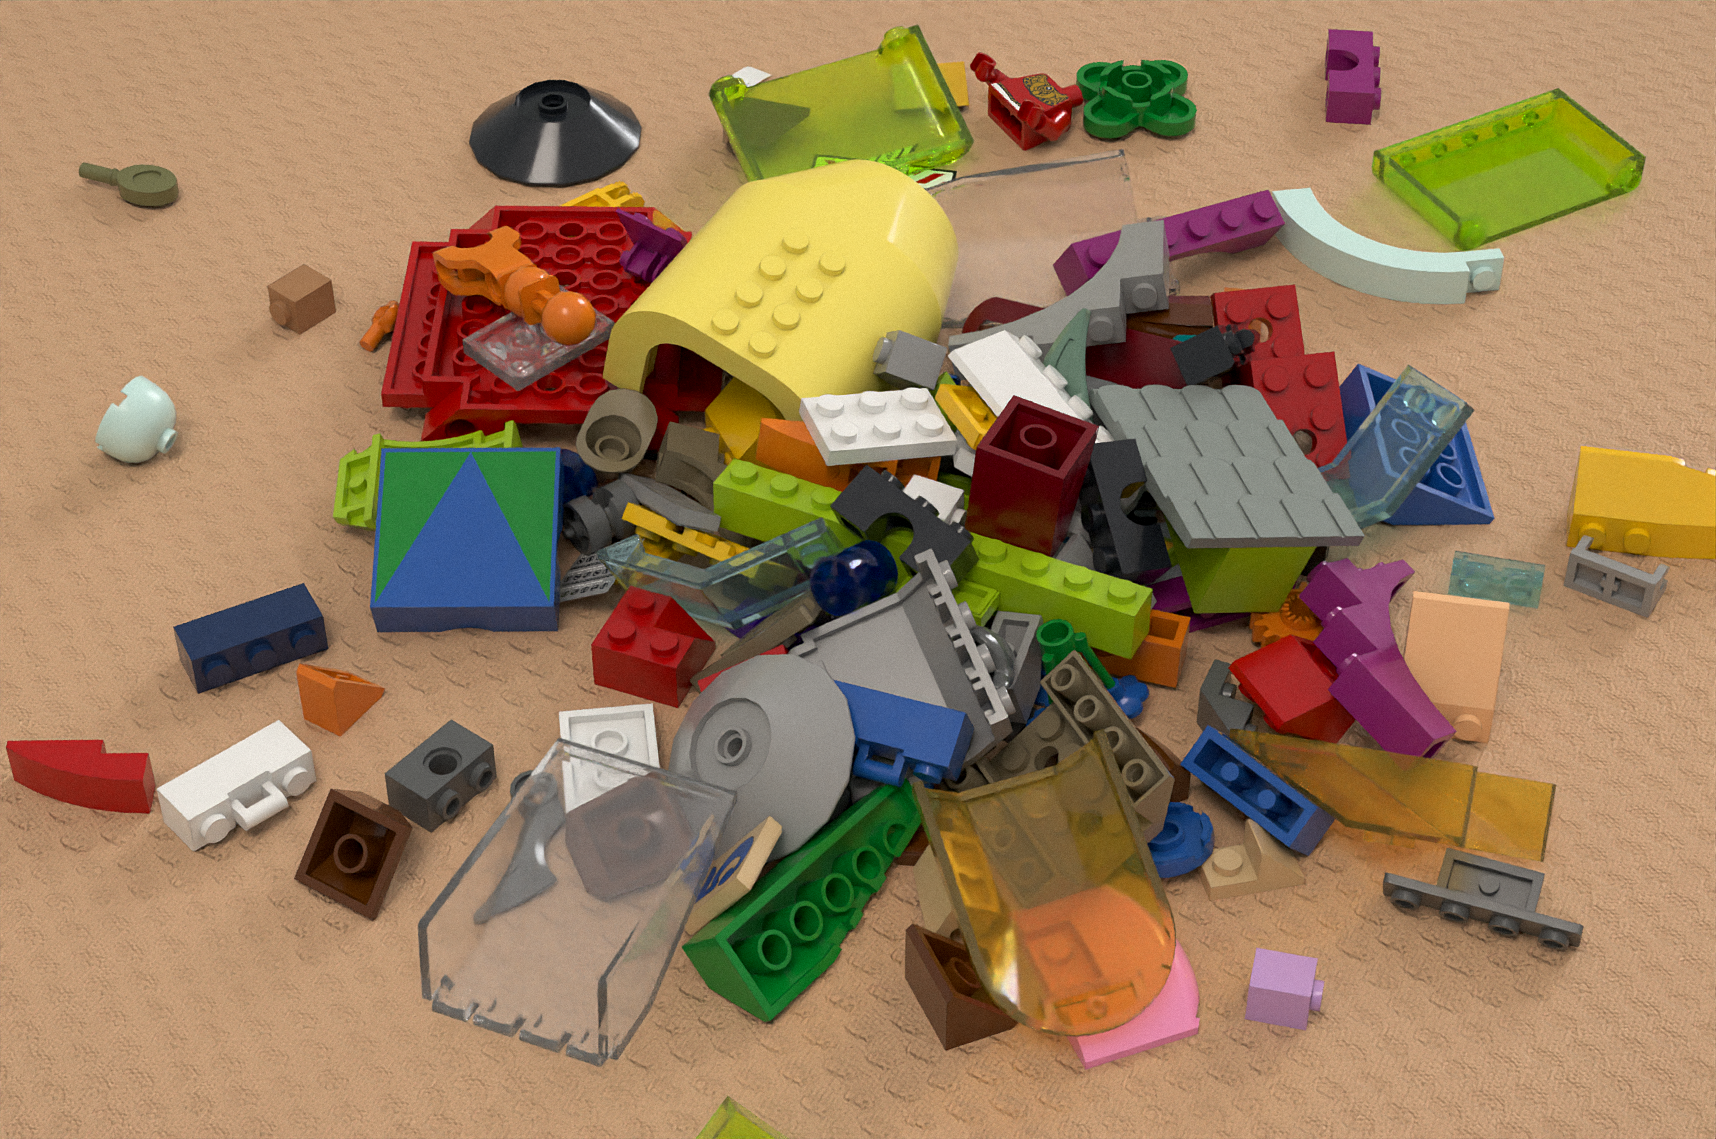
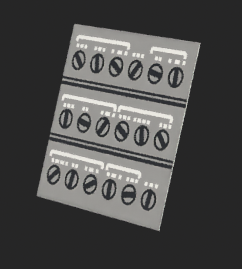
M644 539L604 547L589 556L580 554L560 581V602L607 593Z

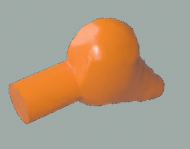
M391 300L375 312L371 320L372 325L359 341L365 350L373 352L384 335L394 330L399 308L397 301Z

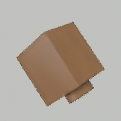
M306 264L299 266L267 286L270 301L269 310L272 318L278 324L288 327L299 335L336 313L332 280Z

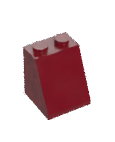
M1013 395L976 447L965 529L978 535L997 539L1004 543L1042 553L1053 558L1068 534L1099 426Z

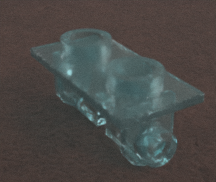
M1455 551L1448 594L1538 608L1546 565Z

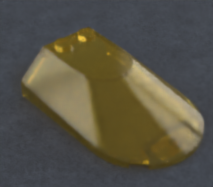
M1104 729L1095 731L1091 741L1057 765L959 793L925 788L922 780L912 783V795L972 968L984 992L996 1006L1012 1019L1034 1030L1052 1035L1080 1037L1116 1029L1136 1018L1153 1003L1165 986L1173 965L1176 948L1175 922L1168 898Z

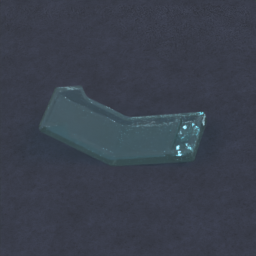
M1408 364L1333 462L1319 467L1318 470L1331 491L1340 495L1360 529H1363L1393 516L1475 410L1467 402Z
M823 517L706 569L645 553L642 538L638 533L597 551L598 559L626 591L630 586L670 596L692 618L733 630L776 612L818 583L824 590L835 589L845 581L859 575L853 558Z

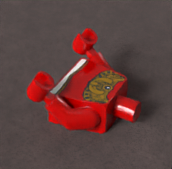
M982 52L976 54L970 64V68L975 72V76L980 82H986L989 85L988 116L1023 151L1029 150L1048 140L1056 141L1063 133L1070 129L1072 108L1081 106L1083 103L1082 92L1076 84L1061 88L1053 79L1043 73L1009 78L1000 70L994 69L997 63L992 57Z

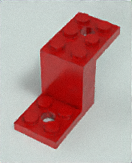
M1295 284L1218 292L1210 295L1214 327L1217 325L1227 326L1229 324H1236L1239 330L1243 328L1247 330L1251 321L1258 320L1263 322L1268 328L1267 340L1255 345V351L1250 353L1252 360L1221 377L1222 387L1244 385L1257 389L1277 420H1283L1292 436L1296 431H1303L1311 437V451L1304 456L1316 465L1327 484L1352 480L1335 352L1305 354Z

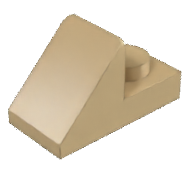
M1251 819L1246 820L1243 844L1213 849L1209 858L1196 868L1209 901L1304 885V876L1292 849Z

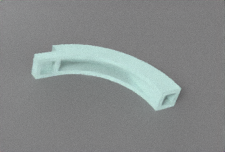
M1311 188L1272 191V198L1285 222V225L1275 234L1276 237L1295 258L1307 267L1342 286L1380 298L1419 304L1465 303L1466 293L1499 290L1504 256L1500 248L1449 253L1422 252L1397 248L1368 239L1340 224L1323 209Z

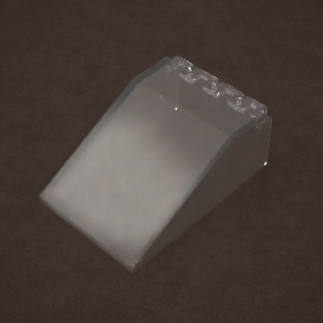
M558 738L418 923L422 998L429 1001L433 999V1012L463 1022H467L475 1013L473 1025L511 1038L521 1028L519 1034L520 1041L556 1053H560L565 1044H567L566 1056L598 1067H602L609 1058L618 1060L652 1008L737 803V791Z

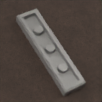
M625 472L619 473L618 480L625 482L630 487L640 503L674 524L709 533L718 531L721 516L665 483L657 482L655 479Z

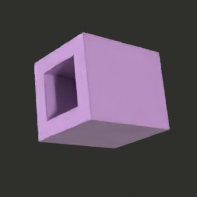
M1256 948L1245 1019L1306 1030L1309 1010L1320 1012L1325 981L1315 979L1318 959Z

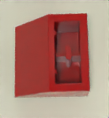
M1289 634L1233 661L1228 667L1240 682L1238 685L1240 692L1246 698L1259 705L1265 713L1263 716L1264 721L1280 734L1290 732L1300 735L1311 742L1317 739L1337 744L1356 720L1328 691L1329 687L1339 677L1336 673L1337 667L1312 640Z

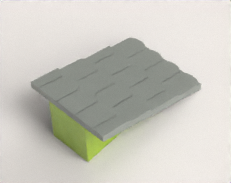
M1105 385L1099 389H1091L1089 393L1090 404L1114 440L1136 439L1147 477V482L1144 485L1164 514L1194 613L1278 612L1317 546H1359L1365 537L1340 495L1331 491L1316 465L1311 460L1306 459L1283 420H1277L1257 389L1244 385H1229L1223 389H1213L1204 385H1188L1182 389H1173L1163 385H1147L1142 389H1132L1123 385Z

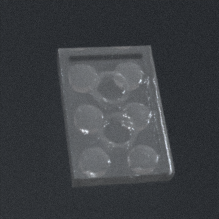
M559 285L561 292H568L567 289ZM593 308L596 312V323L589 338L578 345L566 346L551 340L547 336L541 322L535 325H528L524 318L517 317L511 312L462 339L463 350L466 355L514 389L520 391L608 340L615 322Z

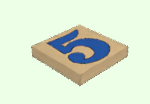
M771 816L767 817L715 860L678 925L691 936L697 934L710 921L716 919L752 889L782 833V826Z

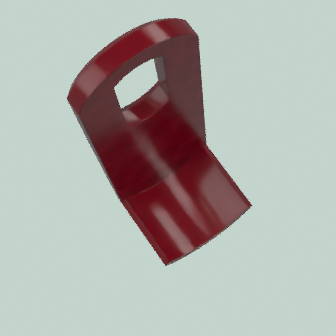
M992 297L983 301L972 310L964 323L962 334L978 331L979 326L983 325L987 320L1007 324L1045 308L1002 297ZM1126 328V342L1086 347V375L1132 389H1142L1147 385H1163L1173 389H1182L1187 384L1170 349L1182 341Z

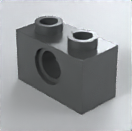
M453 720L448 721L385 773L389 806L399 810L403 816L430 833L446 820L453 818L461 807L479 792L485 791L492 784L493 780L497 778L493 744Z

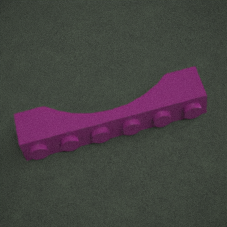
M1269 189L1158 219L1164 220L1170 255L1169 262L1197 254L1210 252L1235 254L1263 246L1285 225ZM1121 230L1071 243L1053 264L1054 270L1067 296L1092 279L1108 262L1119 243Z

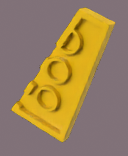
M628 502L622 516L623 520L637 525L634 533L658 542H660L661 536L673 541L671 548L694 557H697L698 552L710 557V564L734 572L735 568L748 573L747 579L772 588L774 581L791 584L797 568L713 533L678 526L645 506Z

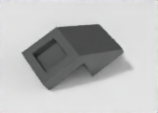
M1215 659L1200 688L1197 724L1202 731L1209 725L1227 734L1249 752H1252L1258 734V726L1252 724L1254 705L1235 699L1237 685L1230 683L1232 672L1228 667L1231 664Z

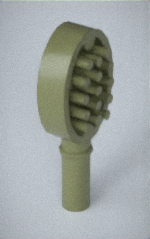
M83 162L79 167L80 177L107 183L110 186H118L120 196L137 205L162 207L175 201L179 196L176 176L171 171L159 166L141 164L126 167L119 171L116 168L110 169Z

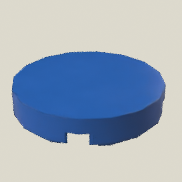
M1169 802L1163 830L1130 859L1125 866L1133 873L1148 878H1170L1186 874L1201 866L1212 854L1215 844L1214 830L1209 816L1203 811L1202 815L1194 812L1191 805L1181 802Z

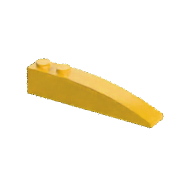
M1580 446L1567 510L1566 546L1576 547L1581 538L1586 535L1594 538L1591 546L1588 548L1593 550L1653 557L1716 559V470L1707 468L1705 472L1686 467L1682 459L1667 455Z

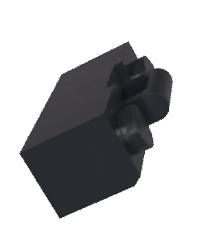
M1229 324L1227 326L1217 325L1170 349L1187 386L1203 385L1231 373L1252 360L1250 353L1255 351L1254 346L1259 343L1260 334L1254 329L1246 330L1243 328L1239 330L1236 324Z

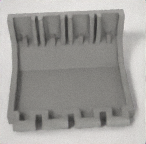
M931 548L914 556L919 573L897 593L801 634L804 643L792 648L788 654L797 655L824 668L833 680L966 712L974 726V731L962 765V769L973 765L1013 732L1008 716L1016 713L1005 686L996 689L989 673L997 669L986 644L984 643L976 647L970 631L976 629L977 625L968 604L965 601L957 605L951 589L958 587V584L948 561L945 560L938 563ZM853 755L852 762L856 760L857 755ZM873 755L871 759L874 761L893 765L895 761L877 755ZM851 766L850 778L846 789L850 791L851 801L855 804L882 783L854 776L853 766ZM908 766L905 777L913 789L929 783L913 775L914 770Z

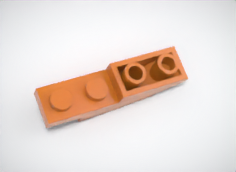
M761 418L756 449V460L776 470L799 479L842 491L845 490L866 465L880 475L884 470L888 471L905 488L914 474L937 481L941 456L827 466L803 421Z

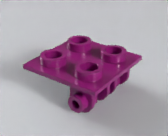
M618 208L616 213L634 244L630 251L626 250L622 253L620 265L623 266L625 272L640 279L643 278L648 283H652L686 246L687 240L673 228L668 227L664 230L655 226L651 220L640 213L632 215Z

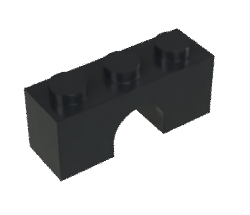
M1136 439L1095 443L1079 494L1082 508L1081 522L1083 528L1089 533L1094 551L1093 565L1095 571L1128 580L1138 585L1154 583L1172 568L1160 524L1143 526L1132 522L1126 517L1120 504V499L1129 498L1147 482Z
M866 465L830 506L840 525L872 549H875L886 536L893 532H911L914 534L913 540L899 557L908 576L913 578L919 573L914 556L932 548L938 563L945 560L948 561L957 584H959L979 561L972 545L974 537L959 523L953 521L948 525L938 518L939 511L922 496H918L914 500L904 493V485L894 475L886 470L880 475Z

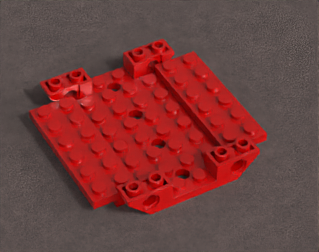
M495 205L469 229H451L448 242L412 241L381 391L382 406L405 409L412 407L432 408L425 415L421 441L449 439L480 430L487 436L505 430V422L511 420L514 423L583 424L591 406L599 396L610 390L620 389L602 378L611 330L614 324L651 284L644 281L643 278L640 279L625 272L623 266L620 265L622 253L626 250L630 251L634 244L619 219L616 210L619 208L632 215L640 213L651 220L655 226L664 230L668 227L673 228L686 238L687 244L693 238L692 231L682 230L655 207ZM508 226L520 234L521 246L518 251L527 256L532 263L536 264L537 268L544 269L548 274L555 276L558 279L561 292L571 291L579 293L590 301L596 312L595 327L589 338L578 345L566 346L555 343L547 336L541 322L535 325H528L524 318L517 317L510 310L504 308L503 305H497L482 295L461 296L449 292L438 279L433 252L449 246L458 248L481 246L491 240L487 232ZM669 343L658 345L654 369L646 377L643 395L648 397L655 406L658 417L656 431L647 451H659L669 421L679 424V417L671 411L705 412L707 407L723 390V369L685 347ZM547 388H556L553 391H544Z

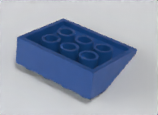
M1357 364L1339 386L1352 474L1350 483L1357 511L1370 519L1377 518L1392 525L1490 524L1495 518L1462 407L1361 364Z

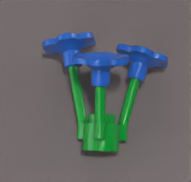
M1053 619L1038 627L1036 638L1042 656L1041 680L1073 650H1076L1083 654L1102 681L1104 687L1129 719H1133L1140 715L1143 710L1142 702L1149 696V689L1146 684L1140 683L1133 675H1126L1120 680L1111 677L1089 646L1086 633H1074V629L1068 621ZM1041 684L1034 704L1045 706V708L1036 710L1034 717L1027 721L1026 727L1053 702Z

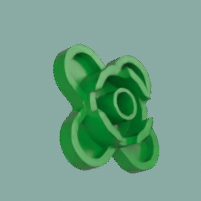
M1124 60L1114 63L1093 62L1082 66L1076 74V85L1080 88L1083 98L1089 101L1083 109V127L1090 134L1102 138L1121 137L1138 126L1165 136H1179L1190 132L1195 127L1197 109L1191 100L1182 96L1187 90V70L1182 65L1168 60H1141V66H1124Z

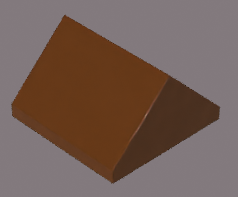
M913 923L906 929L905 979L945 1051L1011 1030L1019 1023L976 949Z

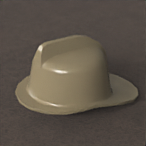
M625 388L610 390L597 398L578 433L575 446L578 456L584 461L591 472L596 474L598 482L604 483L606 478L618 479L619 473H631L643 459L656 431L658 417L655 406L645 395L636 390Z

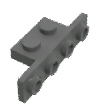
M1451 848L1446 849L1437 885L1391 873H1385L1383 879V894L1391 897L1390 901L1397 906L1416 910L1422 905L1440 910L1439 915L1451 921L1467 923L1470 918L1489 923L1488 928L1502 935L1517 936L1518 932L1537 936L1539 943L1554 949L1566 950L1569 945L1579 947L1584 928L1581 924L1536 913L1545 873Z

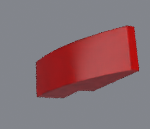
M103 739L7 741L6 751L14 781L58 801L89 809L118 813L150 814L156 784L149 753H106Z

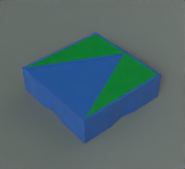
M561 447L381 449L370 609L377 632H443L457 628H479L493 632L558 631L561 574L557 548L563 529L565 481Z

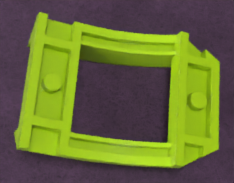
M513 420L505 422V430L487 436L480 430L459 437L434 441H395L384 439L381 433L373 435L372 445L366 450L357 453L353 449L340 459L333 518L342 526L376 532L382 448H523L516 424Z

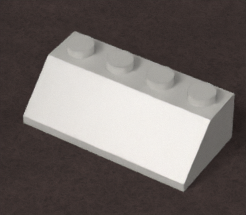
M1004 330L954 349L948 355L950 360L997 417L1013 395L1092 423L1089 419L1093 415L1092 410L1078 396L1070 397L1064 389L1068 384L1066 379L1053 366L1048 365L1045 367L1039 359L1043 354L1042 351L1026 335L1019 339ZM1100 425L1095 443L1115 441L1110 432Z

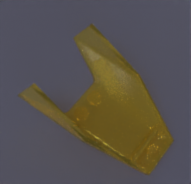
M1230 728L1229 738L1345 827L1364 830L1363 840L1414 849L1415 840L1417 839L1544 862L1556 784L1477 772L1478 766Z

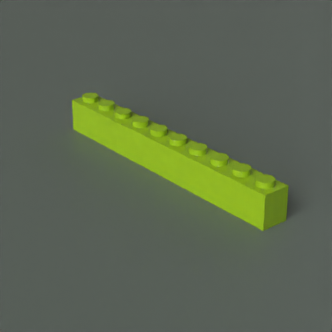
M736 458L731 461L713 482L714 513L721 516L719 524L721 528L888 582L902 584L908 576L899 557L911 544L914 534L908 531L893 532L886 536L875 549H872L840 525L830 506L842 493L841 491ZM969 532L974 537L972 545L979 561L963 579L1001 591L1000 604L992 615L996 616L998 611L1041 615L1043 624L1053 619L1066 620L1071 623L1074 633H1086L1090 647L1132 659L1149 632L1153 589L1090 570L1084 566L1058 560L1042 553L1010 545L997 539Z

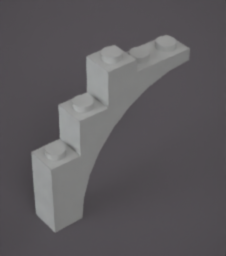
M1164 220L1122 225L1119 243L1108 262L1092 279L1072 294L1041 311L1014 322L982 331L949 336L948 347L950 353L954 349L1006 330L1019 339L1023 335L1029 337L1042 351L1043 354L1039 359L1043 363L1059 334L1083 308L1091 311L1086 347L1126 342L1127 314L1169 309L1170 255ZM952 362L954 374L959 376L961 380H967Z

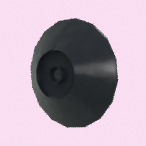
M545 80L535 82L491 104L473 122L469 145L477 162L501 179L532 187H567L598 180L623 167L639 149L642 126L632 108L608 93L567 80Z

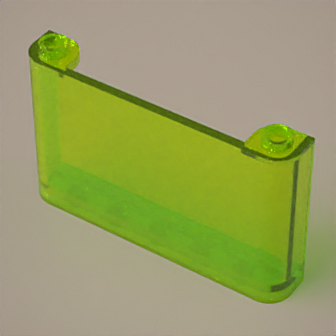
M919 25L908 28L897 26L890 29L884 34V39L877 50L747 87L742 78H734L732 75L716 80L712 84L708 96L747 181L752 182L854 159L879 162L910 176L953 163L965 156L972 147L974 139Z
M1557 88L1376 150L1373 154L1372 173L1461 251H1467L1635 190L1642 180L1646 156L1561 89Z

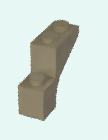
M669 421L658 451L655 481L687 492L698 500L702 506L714 512L713 482L728 466L723 464L724 453L718 452L720 434ZM721 527L718 528L721 537L755 551L758 548L765 549L768 544L767 542Z

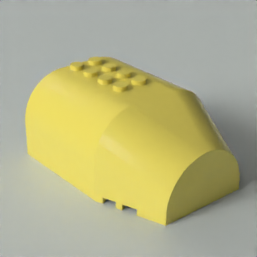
M862 159L847 160L748 182L739 187L614 324L609 338L602 378L620 389L636 390L643 394L645 379L654 369L658 345L669 343L690 349L756 389L779 409L786 420L803 421L799 414L801 398L820 397L825 394H860L866 391L899 390L898 388L873 374L877 364L873 362L875 347L881 337H886L887 332L897 330L935 344L937 343L959 259L958 243L953 227L940 205L922 186L904 173L875 161Z

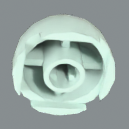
M135 377L120 391L127 395L126 399L119 406L112 403L106 411L95 438V442L99 444L97 446L98 449L125 463L147 461L152 459L159 451L163 454L167 453L178 435V432L173 430L176 423L175 405L168 394L145 377Z

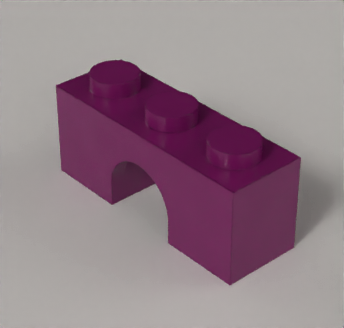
M1328 29L1325 54V80L1328 81L1325 99V122L1371 125L1372 111L1380 109L1381 88H1379L1381 68L1378 67L1380 46H1373V31Z

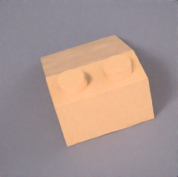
M1413 591L1403 659L1430 701L1457 731L1451 739L1488 743L1495 710L1509 603Z

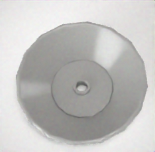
M794 654L757 655L721 672L692 702L673 739L667 779L681 802L704 855L717 860L767 817L771 816L782 826V833L764 865L798 851L829 821L849 782L855 733L848 700L824 668Z

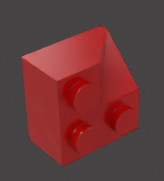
M630 586L591 644L594 684L679 708L693 686L690 679L703 670L716 649L715 641L672 597Z

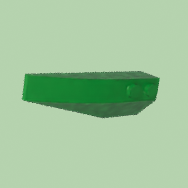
M906 777L901 787L882 783L814 834L798 851L789 854L755 882L747 894L716 919L710 921L682 946V949L709 989L760 1020L768 1022L835 962L842 950L839 947L849 930L856 928L864 915L862 909L873 893L879 891L887 878L884 874L894 858L901 856L928 812Z

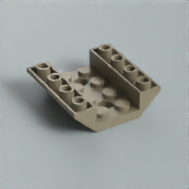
M1073 650L1040 681V684L1053 700L1041 714L991 760L983 756L973 765L961 769L957 781L942 778L941 783H939L1026 911L1101 887L1163 830L1175 781L1174 777L1076 650ZM1059 753L1056 767L1052 771L1044 773L1046 761L1052 755ZM1100 817H1105V827L1102 832L1095 837H1090L1092 824Z

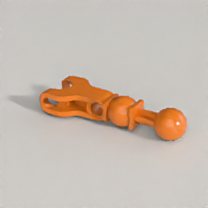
M508 226L487 232L491 240L481 246L473 248L449 246L433 252L438 279L449 292L461 296L482 295L497 305H503L504 308L510 310L517 317L524 318L528 325H535L541 322L547 336L555 343L566 346L578 345L589 338L595 327L596 312L590 301L579 293L571 291L561 292L558 279L555 276L548 274L544 269L537 268L536 264L532 263L527 256L518 251L521 246L520 234Z

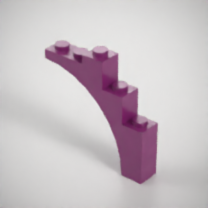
M1348 558L1330 563L1323 561L1308 574L1306 580L1309 584L1301 592L1299 598L1322 621L1321 626L1324 629L1313 643L1337 667L1336 673L1339 677L1329 687L1328 691L1405 772L1429 764L1457 731L1433 705L1413 677L1398 649L1391 629L1389 603L1415 571L1403 559L1387 564L1380 562L1374 567L1365 570L1357 568Z

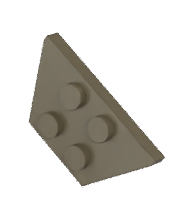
M818 583L762 620L741 639L720 654L721 658L694 675L690 682L701 694L698 680L782 644L788 648L797 640V637L794 635L795 633H802L821 618L819 613L828 602L829 595Z

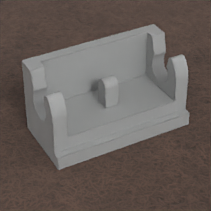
M1584 535L1570 553L1563 586L1648 618L1666 590L1668 580L1664 579V577L1667 575L1670 566L1661 563L1652 575L1588 551L1594 538Z

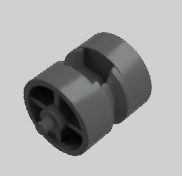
M621 480L611 482L595 490L591 500L586 495L564 503L563 526L565 530L562 531L565 539L569 538L573 546L581 554L589 556L611 545L612 537L621 541L635 535L636 533L634 532L637 525L623 520L622 516L628 502L642 505V503L637 500L633 491L625 482Z

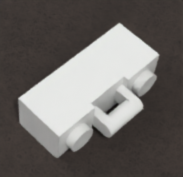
M277 720L157 788L163 821L192 851H196L208 843L221 841L230 830L236 828L237 824L247 831L287 808V797L302 794L310 784L316 781L312 752L280 720Z

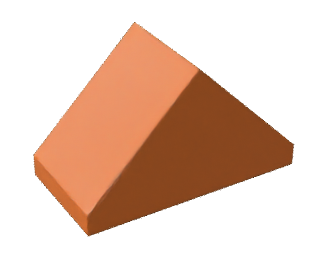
M299 663L296 671L304 719L340 737L382 697L385 688L349 671Z

